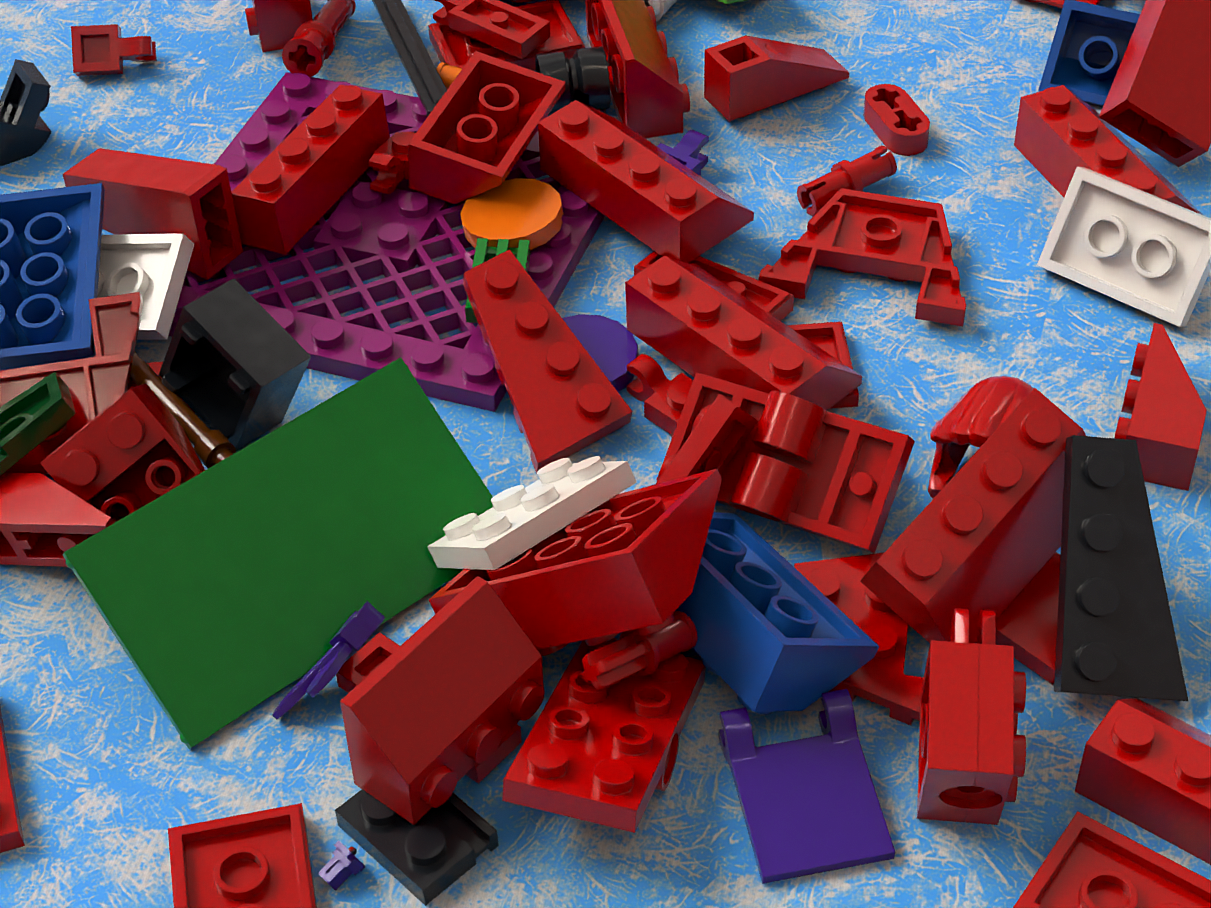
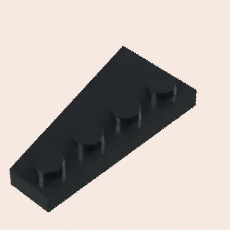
M1072 435L1066 438L1054 692L1188 701L1136 440Z

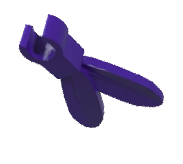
M366 601L358 612L355 611L330 640L329 643L333 647L325 653L285 696L272 716L276 720L282 717L306 693L314 698L334 678L346 659L360 649L386 617Z

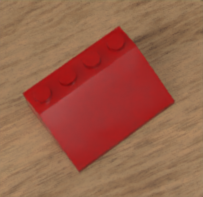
M714 469L617 494L496 570L463 569L429 599V602L436 614L472 580L479 576L490 584L541 656L554 653L565 647L568 643L585 640L588 646L598 645L614 638L620 632L635 629L639 635L657 632L673 622V613L693 592L722 482L718 470Z

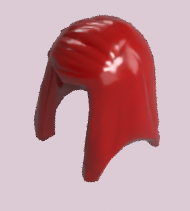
M994 376L981 380L971 387L946 415L934 425L930 437L932 441L936 442V450L928 485L929 495L933 499L953 478L970 444L980 448L1034 389L1030 384L1019 378L1009 376Z

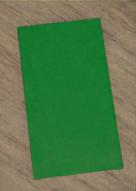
M400 357L63 553V557L66 560L67 567L72 569L179 733L181 742L185 743L188 749H191L308 673L325 653L333 647L329 643L347 619L355 611L358 612L366 601L386 617L380 624L382 625L458 575L463 569L437 568L427 546L444 537L446 534L443 528L453 520L471 513H476L479 516L494 507L491 502L493 496L410 372L408 365Z

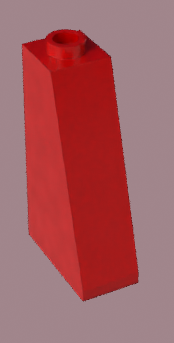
M1146 0L1099 115V118L1177 167L1207 152L1211 144V0Z
M99 148L62 174L66 187L103 184L105 189L103 230L114 235H186L194 243L187 270L206 280L210 279L243 252L227 168L216 164Z

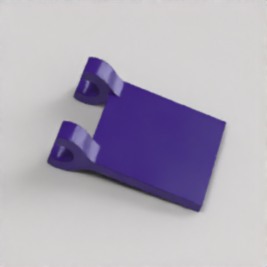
M847 689L822 693L821 701L824 711H819L818 719L823 735L760 747L754 745L752 726L746 707L720 712L723 729H719V741L723 755L732 772L762 884L890 860L895 857L896 852L859 741L854 708Z

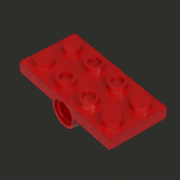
M696 372L663 464L671 455L678 453L692 433L693 423L700 411L712 404L718 394H721L757 419L758 422L721 473L722 482L716 502L874 554L915 441L909 435L828 412L824 408L794 395L779 391H770L768 394Z
M612 638L594 646H588L585 640H583L503 778L502 801L635 833L654 790L665 791L670 783L677 759L680 734L705 681L706 667L703 665L702 660L685 657L683 654L678 653L660 662L658 669L650 675L640 676L635 674L606 689L598 690L591 682L586 683L581 674L584 671L582 659L587 653L617 640V638Z

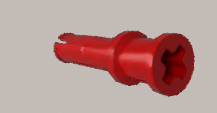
M327 0V3L314 17V20L306 21L299 26L294 37L283 47L282 59L287 70L292 74L302 73L309 77L319 72L323 67L324 60L328 59L335 49V37L355 12L356 4L354 0Z

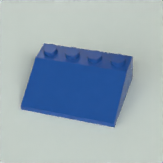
M102 183L0 195V370L82 359L94 354V337L88 299L97 298L105 196V189Z

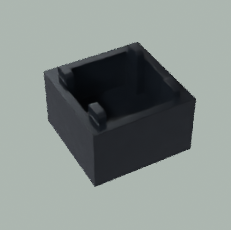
M232 279L183 307L159 376L162 378V384L167 389L177 394L211 430H219L235 446L237 451L283 421L311 356L235 279Z

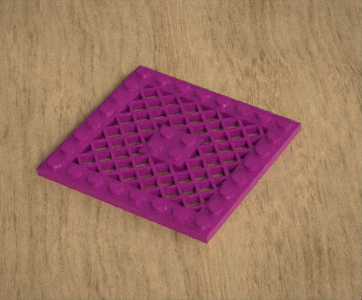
M286 72L214 163L227 168L231 192L339 85L346 86L351 84L344 81L336 82L309 77L302 73L292 74ZM357 86L360 89L383 94L390 137L396 132L416 133L428 117L418 97L398 94L390 90H377ZM538 131L505 180L514 178L536 179L547 175L540 170ZM369 167L353 183L348 192L346 191L286 255L245 245L246 247L242 248L243 252L210 278L222 276V279L199 285V282L206 281V279L188 270L186 272L168 335L170 337L174 334L184 306L228 281L235 279L247 292L266 286L269 287V289L251 294V296L311 356L307 366L308 369L360 381L401 357L428 397L496 412L507 392L505 385L502 386L495 368L496 361L489 343L484 340L479 324L475 328L474 323L466 322V304L461 306L459 303L467 299L463 279L448 284L445 282V280L463 275L464 272L472 269L475 249L468 252L465 250L472 247V245L465 239L463 228L455 231L451 229L462 225L460 213L468 199L457 203V206L448 208V205H452V203L409 188V179L406 178L398 184L391 194L370 190V183L376 179L379 171ZM548 177L539 181L550 184L560 193L564 213L562 215L563 224L560 231L546 244L530 251L528 274L554 307L605 215L552 177ZM314 247L315 249L306 253L303 252V250ZM450 253L452 255V257L436 262H432L431 260ZM290 254H291V256H292V257H289V258H286V259H283V260H280V261H276V262H273V263H270V264H269V262H268V261H271V260H274V259H277V258H280V257H283V256H287V255H290ZM336 264L338 266L337 268L324 271L316 274L315 272L317 270L327 268ZM257 265V268L247 270L238 274L233 273L235 271ZM301 275H303V277H304V278H302V279H299V280H296V281H292V282H289V283H286V284H283V285H281V283H280V282H282V281H285V280H288V279H291V278H295V277H298V276H301ZM380 275L385 276L383 279L367 284L362 282ZM429 285L433 288L414 295L410 292ZM346 286L351 288L332 295L327 293ZM314 296L317 299L298 306H293L292 304ZM394 296L398 297V300L380 306L376 305V302ZM444 306L447 309L428 317L424 314ZM360 307L364 309V311L345 317L340 315ZM411 318L413 321L394 328L389 326V324ZM458 328L461 331L459 334L441 340L438 336Z

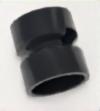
M602 46L576 49L573 57L567 58L562 51L536 54V72L566 82L565 91L548 116L575 100L597 110L610 108L609 72L605 51Z

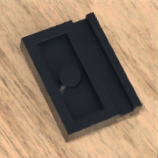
M360 790L335 809L338 826L425 906L475 866L476 858L486 849L492 852L499 846L497 830L455 793H452L443 805L437 808L432 807L415 825L364 790Z

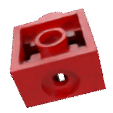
M954 608L950 642L934 640L930 642L920 693L917 819L998 825L1005 802L1015 803L1018 777L1024 776L1026 765L1025 735H1016L1018 713H1023L1025 708L1026 674L1025 672L1014 671V646L996 645V612L993 610L980 611L976 643H969V610L964 608Z

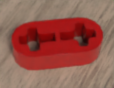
M891 84L875 85L866 91L863 117L882 143L891 152L898 155L911 156L922 153L928 146L930 121L908 93L901 87Z

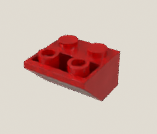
M146 383L130 388L40 462L57 484L110 516L114 523L205 471L183 427Z

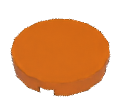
M522 178L504 180L502 185L469 198L460 213L465 239L474 248H476L477 238L488 239V247H497L498 239H509V247L518 248L519 240H530V251L546 244L560 231L563 224L562 215H564L560 193L548 183L536 179Z

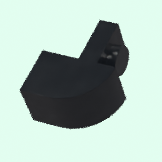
M15 59L0 98V166L32 156L46 143L51 134V130L40 117V112L44 111L48 105L49 89L51 86L34 63Z

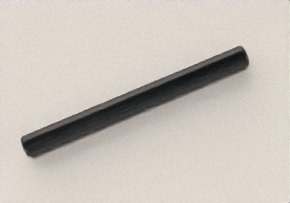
M372 0L427 116H429L447 89L402 1Z

